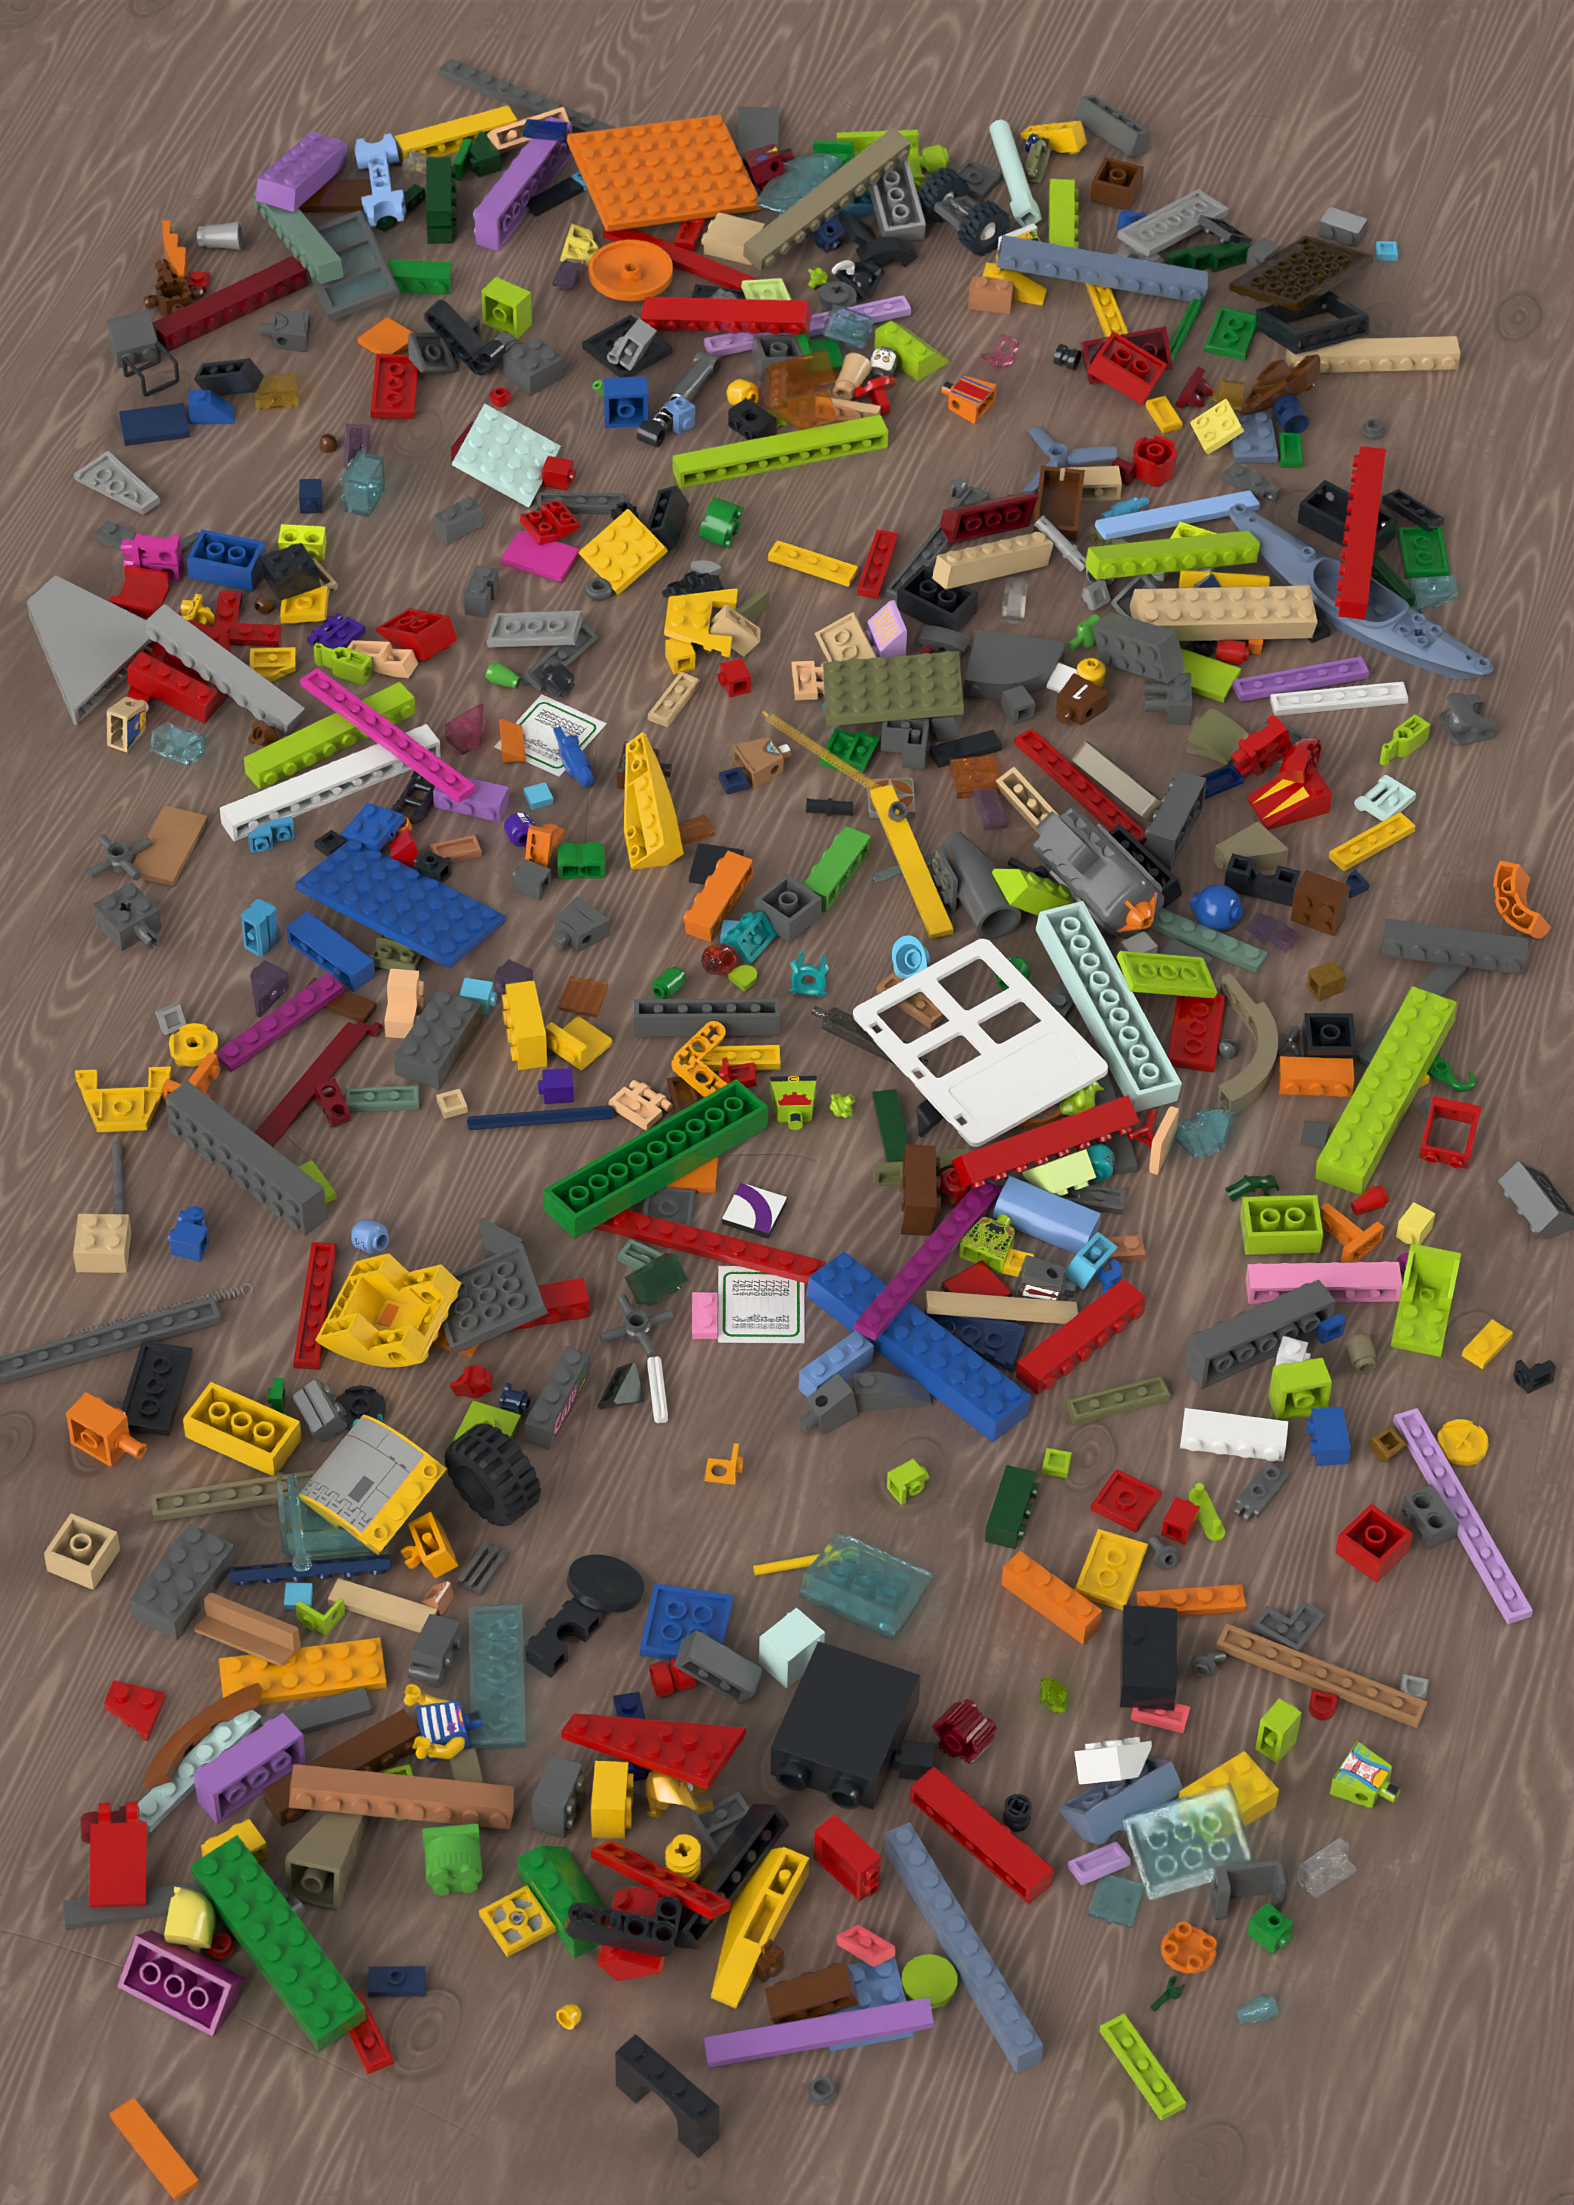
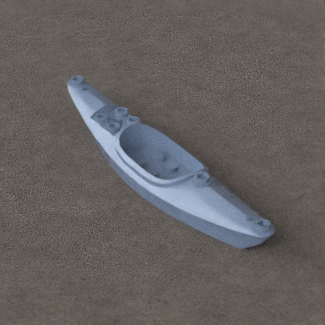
M1237 503L1229 509V516L1240 531L1249 530L1260 542L1258 557L1285 586H1310L1315 613L1342 632L1399 660L1452 679L1484 677L1493 671V665L1489 659L1482 657L1444 631L1440 625L1434 624L1423 614L1409 607V604L1404 599L1372 578L1370 579L1365 620L1338 617L1339 607H1335L1336 594H1341V591H1337L1338 578H1343V576L1339 575L1340 563L1343 561L1329 557L1264 517L1249 510L1242 503Z

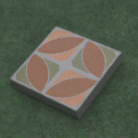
M913 778L872 779V782L875 781V785L878 784V787L892 785L898 800L908 808L906 818L916 816ZM867 789L869 818H879L870 797V789Z

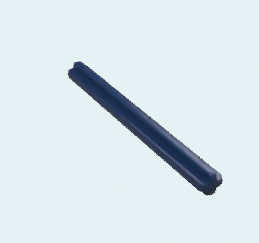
M608 1105L467 1117L468 1130L606 1120L612 1119L614 1114L613 1107Z

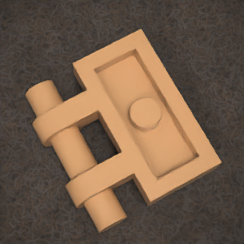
M814 661L791 662L795 700H817L818 693L824 695L823 663L821 667H815ZM816 678H820L822 682H816Z
M633 1080L629 1085V1088L633 1091L624 1086L609 1100V1105L613 1107L614 1111L645 1131L650 1129L662 1117L661 1108L667 1112L673 1108V1104L667 1100L666 1096L650 1090V1086L644 1082L639 1083L636 1080Z

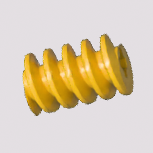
M677 1835L666 1848V1868L695 1883L701 1875L700 1844L690 1835Z

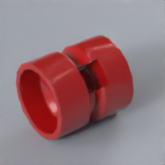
M677 1657L671 1658L669 1665L662 1661L649 1665L650 1679L657 1698L670 1696L674 1693L675 1688L679 1692H684L696 1687L694 1677L674 1666Z

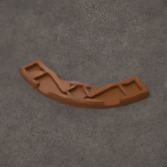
M259 1682L220 1699L181 1727L165 1743L151 1762L143 1779L145 1787L150 1789L171 1782L176 1769L184 1759L186 1749L191 1744L195 1746L212 1732L210 1727L257 1708L263 1691Z

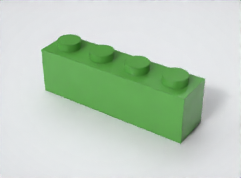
M845 826L840 834H836L832 846L825 849L820 862L814 864L809 877L801 882L802 885L822 898L821 911H828L870 853V835Z

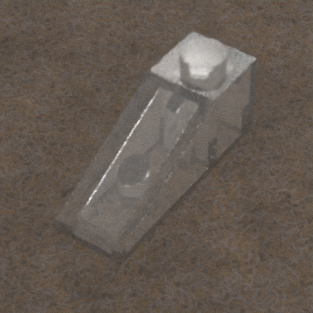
M1008 576L1004 591L1001 619L1011 624H1018L1020 621L1024 622L1030 578Z

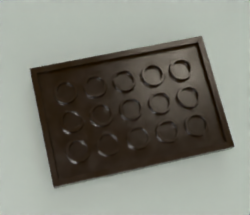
M1303 236L1230 282L1229 291L1238 293L1240 296L1255 298L1257 301L1269 302L1274 306L1289 308L1291 311H1298L1327 293V291L1338 286L1344 280L1352 277L1358 271L1363 270L1373 262V255L1309 236Z

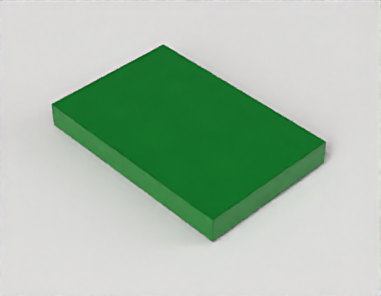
M1219 307L1205 343L1204 352L1245 361L1257 330L1256 314Z
M1420 527L1397 528L1405 579L1449 578L1450 571L1441 527H1437L1429 532Z

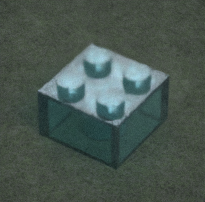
M358 451L354 459L350 460L346 473H343L340 479V485L343 487L341 501L344 502V512L370 517L385 490L382 456Z

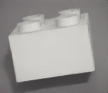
M1140 1737L1123 1739L1124 1744L1119 1739L1102 1741L1103 1747L1101 1742L1085 1744L1086 1750L1075 1751L1079 1784L1139 1777L1152 1748V1742H1140Z

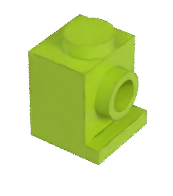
M911 1459L887 1473V1489L902 1506L906 1504L907 1497L917 1495L922 1491L925 1481L929 1479L928 1472L923 1466H919L914 1459Z

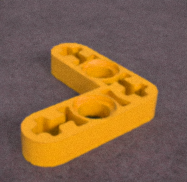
M710 1021L701 1028L675 1054L671 1063L675 1073L703 1097L727 1085L725 1081L702 1063L722 1042L725 1036V1027L717 1021ZM716 1031L718 1034L713 1035L708 1041L709 1033ZM696 1043L701 1044L705 1051L701 1053L696 1052L692 1045ZM689 1055L688 1063L681 1065L679 1062L684 1061ZM695 1075H705L708 1082L700 1083ZM711 1083H713L714 1086H712L709 1090L708 1088L710 1087Z

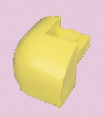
M175 1887L174 1897H171L164 1933L165 1943L187 1945L189 1949L201 1954V1948L211 1949L213 1932L216 1930L214 1907L211 1901L203 1894L192 1889Z

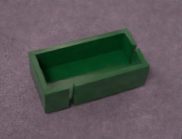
M451 157L426 158V223L428 226V244H453V235H457L456 166H452Z

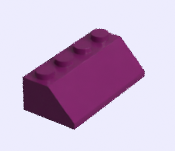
M151 1929L136 1935L117 1987L210 2036H215L237 2005L247 1978L183 1945L165 1943V1936Z

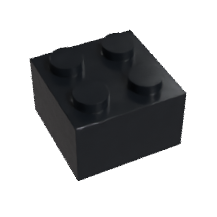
M302 543L293 544L287 548L260 556L264 578L279 601L321 587L317 565Z
M1304 1013L1302 1026L1304 1057L1353 1059L1354 1065L1357 1048L1353 1013Z

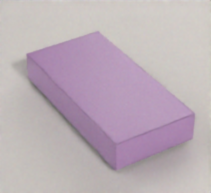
M1117 1841L1068 1861L1069 1870L1081 1885L1131 1865L1130 1857Z

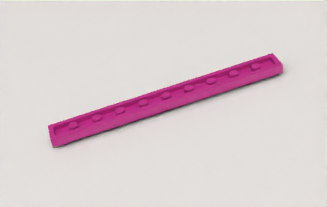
M316 668L300 679L301 686L457 803L462 802L476 792L475 784L320 669Z

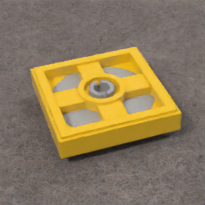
M528 1885L479 1910V1916L507 1958L556 1932L555 1924Z

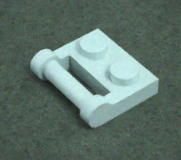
M1384 775L1379 779L1376 786L1364 796H1359L1354 801V804L1358 810H1365L1381 821H1385L1409 806L1415 800L1416 793L1390 776ZM1384 790H1388L1379 799H1377L1375 802H1372V800L1375 799L1380 793H1382Z

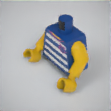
M407 1685L404 1691L406 1694L404 1698L405 1704L408 1706H413L416 1702L419 1704L416 1710L421 1736L417 1737L413 1744V1748L417 1749L416 1756L423 1759L427 1755L430 1763L440 1759L451 1760L460 1751L470 1746L471 1742L468 1731L483 1727L479 1711L464 1714L459 1701L439 1699L424 1693L420 1695L421 1690L417 1685Z

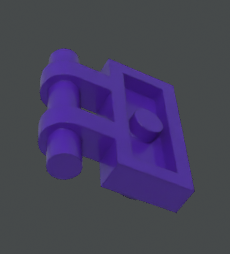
M336 613L334 616H329L324 620V624L321 627H316L312 630L307 641L310 645L318 642L323 644L324 647L333 650L337 647L347 648L352 640L359 639L365 633V626L350 617H346L343 620L342 615Z

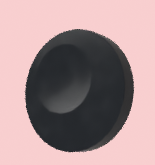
M586 1555L580 1557L571 1564L567 1575V1586L571 1594L584 1605L603 1612L618 1613L633 1609L639 1604L644 1591V1581L638 1571L628 1563L611 1556Z

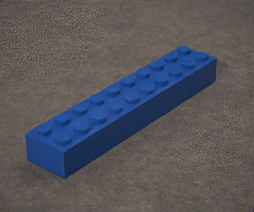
M844 1251L809 1277L807 1297L853 1333L855 1331L853 1330L854 1324L884 1290L887 1284ZM911 1302L904 1307L876 1341L861 1334L874 1345L873 1349L911 1379L918 1380L930 1394L992 1442L996 1441L1028 1415L1030 1394Z

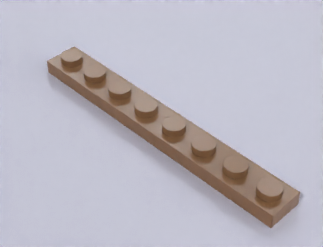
M1227 1623L1216 1643V1650L1223 1651L1226 1654L1325 1693L1338 1695V1698L1414 1728H1418L1427 1708V1701Z

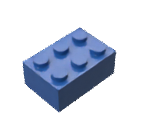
M201 529L187 558L189 579L253 591L263 571L260 556L266 555L265 542Z

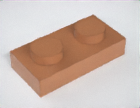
M1142 1235L1105 1237L1118 1247L1105 1264L1113 1259L1117 1262L1145 1261L1146 1254Z

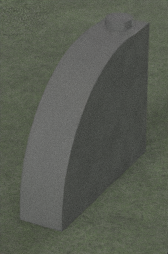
M976 630L965 677L964 696L1002 700L1003 691L1020 685L1024 686L1029 695L1040 691L1047 686L1058 663L1063 664L1066 642Z

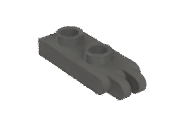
M1267 1461L1235 1502L1237 1508L1234 1514L1239 1517L1245 1510L1243 1520L1248 1522L1253 1515L1258 1518L1287 1483L1290 1474Z

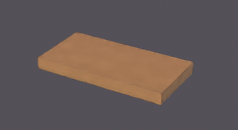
M164 805L147 836L150 838L152 845L140 851L132 863L141 873L140 879L174 887L208 823V816Z

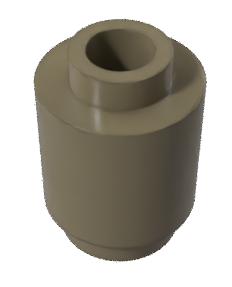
M1362 1334L1351 1337L1346 1347L1352 1367L1359 1374H1367L1374 1371L1377 1358L1371 1338Z

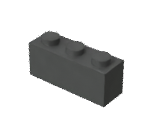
M698 1630L682 1639L674 1664L676 1668L738 1704L745 1702L755 1695L762 1668L754 1664L750 1659L738 1655L728 1646L721 1645L709 1638L707 1634Z

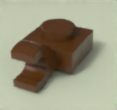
M771 1939L761 1946L762 1957L756 1962V1977L763 1983L771 1976L776 1977L784 1967V1950L777 1944L773 1946Z

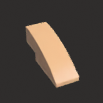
M352 640L347 647L348 649L372 656L373 671L380 674L409 678L418 665L413 650L393 649L390 642Z

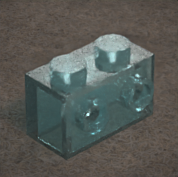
M833 304L824 323L825 336L831 340H839L851 347H859L861 349L864 348L873 329V317L837 304Z
M166 722L151 731L150 752L190 765L204 756L205 735Z

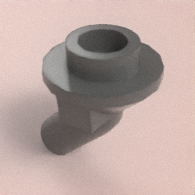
M1157 1535L1149 1539V1543L1156 1551V1555L1153 1557L1156 1565L1162 1570L1173 1569L1180 1560L1179 1550L1172 1545L1164 1546Z
M1221 1651L1206 1653L1204 1656H1195L1191 1661V1667L1197 1675L1211 1677L1217 1670L1215 1663L1225 1662L1226 1654Z

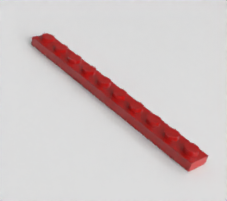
M624 1210L594 1228L808 1284L809 1277L826 1265V1261L629 1210Z

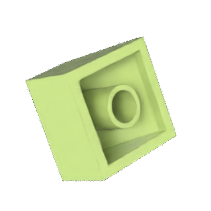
M1086 1149L1022 1172L1023 1176L1033 1186L1057 1196L1067 1194V1188L1072 1186L1075 1190L1089 1185L1088 1180L1096 1178Z

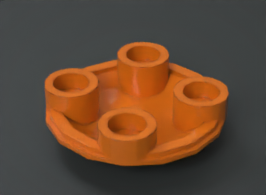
M1179 1922L1176 1928L1171 1929L1164 1935L1161 1942V1954L1166 1963L1174 1970L1185 1974H1197L1207 1970L1213 1964L1216 1957L1217 1942L1213 1936L1208 1935L1202 1929L1193 1927L1188 1922Z

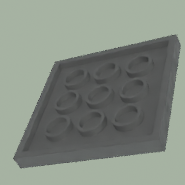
M523 1243L453 1273L452 1275L462 1284L458 1290V1297L452 1302L448 1310L449 1315L442 1324L450 1349L455 1355L547 1314L545 1303Z

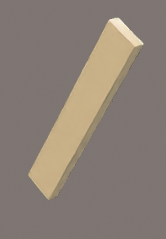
M926 1291L925 1294L926 1312L928 1314L1066 1324L1078 1315L1077 1303L1070 1301Z

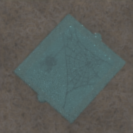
M1106 1875L1099 1878L1087 1916L1107 1921L1109 1925L1114 1923L1132 1929L1145 1885L1126 1880L1124 1876L1119 1878Z

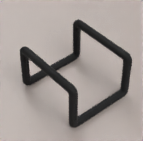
M160 342L155 343L157 360L136 368L127 357L124 356L122 358L124 376L130 377L137 374L140 377L144 397L174 385L180 380L178 361ZM161 349L174 363L175 379L146 392L145 377L141 371L161 362ZM127 365H128L133 371L128 372Z

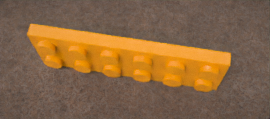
M380 1638L303 1647L284 1666H278L251 1654L219 1658L223 1698L259 1682L263 1689L259 1705L339 1695L363 1687L365 1691L387 1688Z

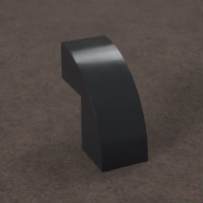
M897 237L877 238L864 243L856 249L861 262L873 263L878 267H882L892 257L904 267L917 258L912 244Z

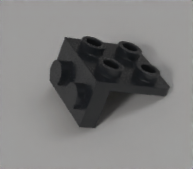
M692 571L685 574L684 579L668 584L667 589L662 591L663 597L719 591L724 590L719 575L702 574Z

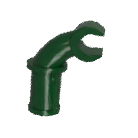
M1244 1175L1243 1179L1226 1187L1225 1190L1230 1200L1234 1202L1251 1191L1253 1193L1256 1192L1255 1189L1258 1188L1262 1189L1265 1196H1270L1268 1189L1276 1188L1279 1191V1186L1273 1175Z

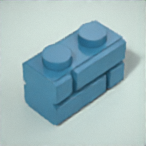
M256 899L250 905V908L241 913L243 939L247 950L259 957H263L270 950L269 948L274 947L279 942L277 910L271 903Z

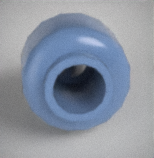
M362 1219L352 1229V1244L355 1248L368 1254H378L389 1243L387 1228L383 1224L371 1219Z

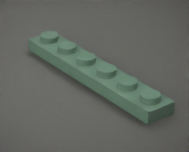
M1163 908L1154 915V921L1148 927V929L1174 938L1186 945L1257 974L1267 959L1268 952Z

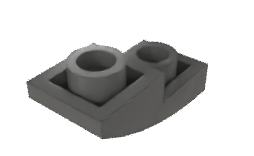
M925 625L917 642L924 646L930 645L931 649L938 652L940 647L951 652L959 651V657H961L970 638L947 628Z

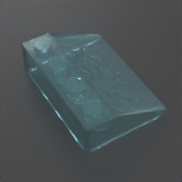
M827 154L794 157V160L783 163L786 170L785 173L768 181L757 199L756 205L784 213L838 171L842 166L843 159Z
M839 1532L804 1572L799 1597L894 1641L906 1626L929 1586L933 1574Z
M1231 1783L1127 1814L1122 1820L1149 1900L1212 1881L1214 1867L1254 1863L1241 1811Z

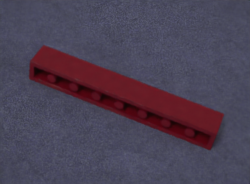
M293 256L288 257L156 320L152 324L157 341L168 352L307 286V269Z

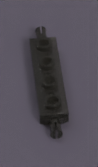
M818 1006L812 1009L811 1015L822 1019L823 1030L895 1064L874 1042L867 1031H864L854 1020L852 1015L836 1007L829 1011ZM875 1026L872 1027L876 1033L883 1031ZM922 1057L918 1058L926 1067L928 1060Z

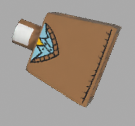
M767 737L733 745V762L736 767H741L753 790L780 776L783 773L784 759L791 757V751L787 744L776 747L770 738Z

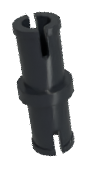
M807 798L806 813H821L830 817L832 814L852 816L853 801H834L833 798H828L827 800Z

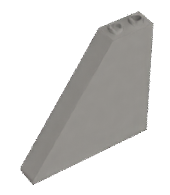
M56 575L27 601L30 620L75 725H78L128 678V665L140 652H144V649L153 650L146 646L152 641L145 633L146 620Z

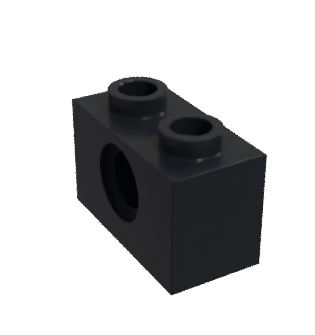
M748 398L728 409V426L748 441L777 435V418Z

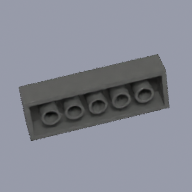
M1318 1279L1312 1283H1305L1292 1292L1283 1293L1274 1300L1260 1303L1256 1308L1247 1312H1240L1229 1320L1220 1321L1211 1328L1197 1331L1189 1337L1185 1369L1202 1390L1277 1356L1283 1336L1309 1342L1317 1338L1319 1323L1333 1317L1336 1300Z

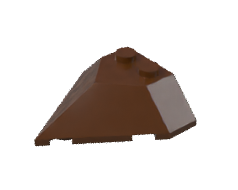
M1318 354L1306 356L1292 371L1284 360L1272 361L1258 375V383L1253 385L1245 401L1246 406L1241 408L1239 412L1241 416L1273 408L1275 402L1285 395L1298 396L1304 391L1312 389L1316 385L1315 381L1321 376L1320 356Z

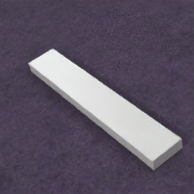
M1404 682L1270 694V703L1274 715L1280 716L1408 703L1409 697Z

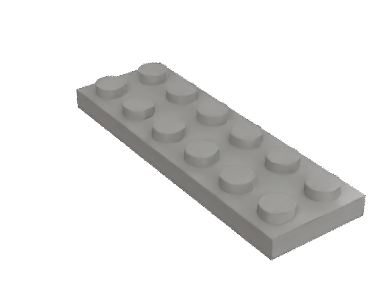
M1197 189L1119 230L1117 238L1139 251L1142 255L1150 257L1203 229L1204 226L1197 222L1201 215L1222 219L1228 216L1229 208Z

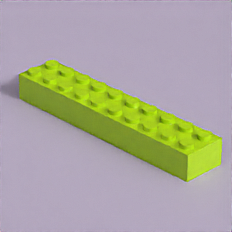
M1414 986L1411 987L1317 1160L1315 1179L1358 1195L1363 1194L1455 1022L1456 1001Z

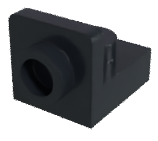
M1520 1359L1516 1361L1513 1377L1516 1384L1522 1386L1526 1393L1529 1394L1553 1383L1556 1366L1551 1360H1548L1542 1364L1537 1363L1529 1369Z

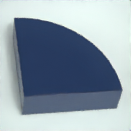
M1356 869L1349 874L1346 884L1350 886L1349 898L1351 899L1369 890L1370 884Z

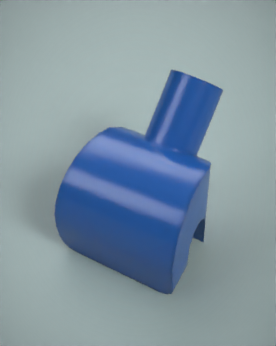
M1123 209V212L1118 216V231L1146 217V213H1137Z
M1114 1259L1108 1263L1111 1267L1109 1271H1105L1101 1267L1097 1273V1278L1104 1286L1103 1294L1122 1280L1121 1265Z

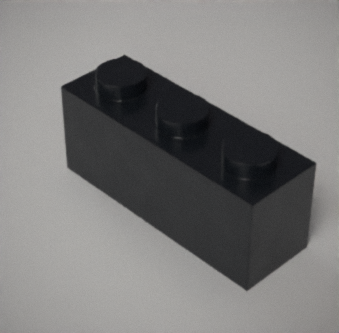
M247 358L202 363L194 381L202 390H212L219 396L256 392L264 375L254 362Z
M678 485L658 490L647 525V529L668 551L677 547L690 505Z

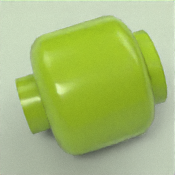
M940 144L923 148V156H919L921 168H926L929 174H932L935 170L939 172V168L943 167L945 169L947 164H950L947 150Z

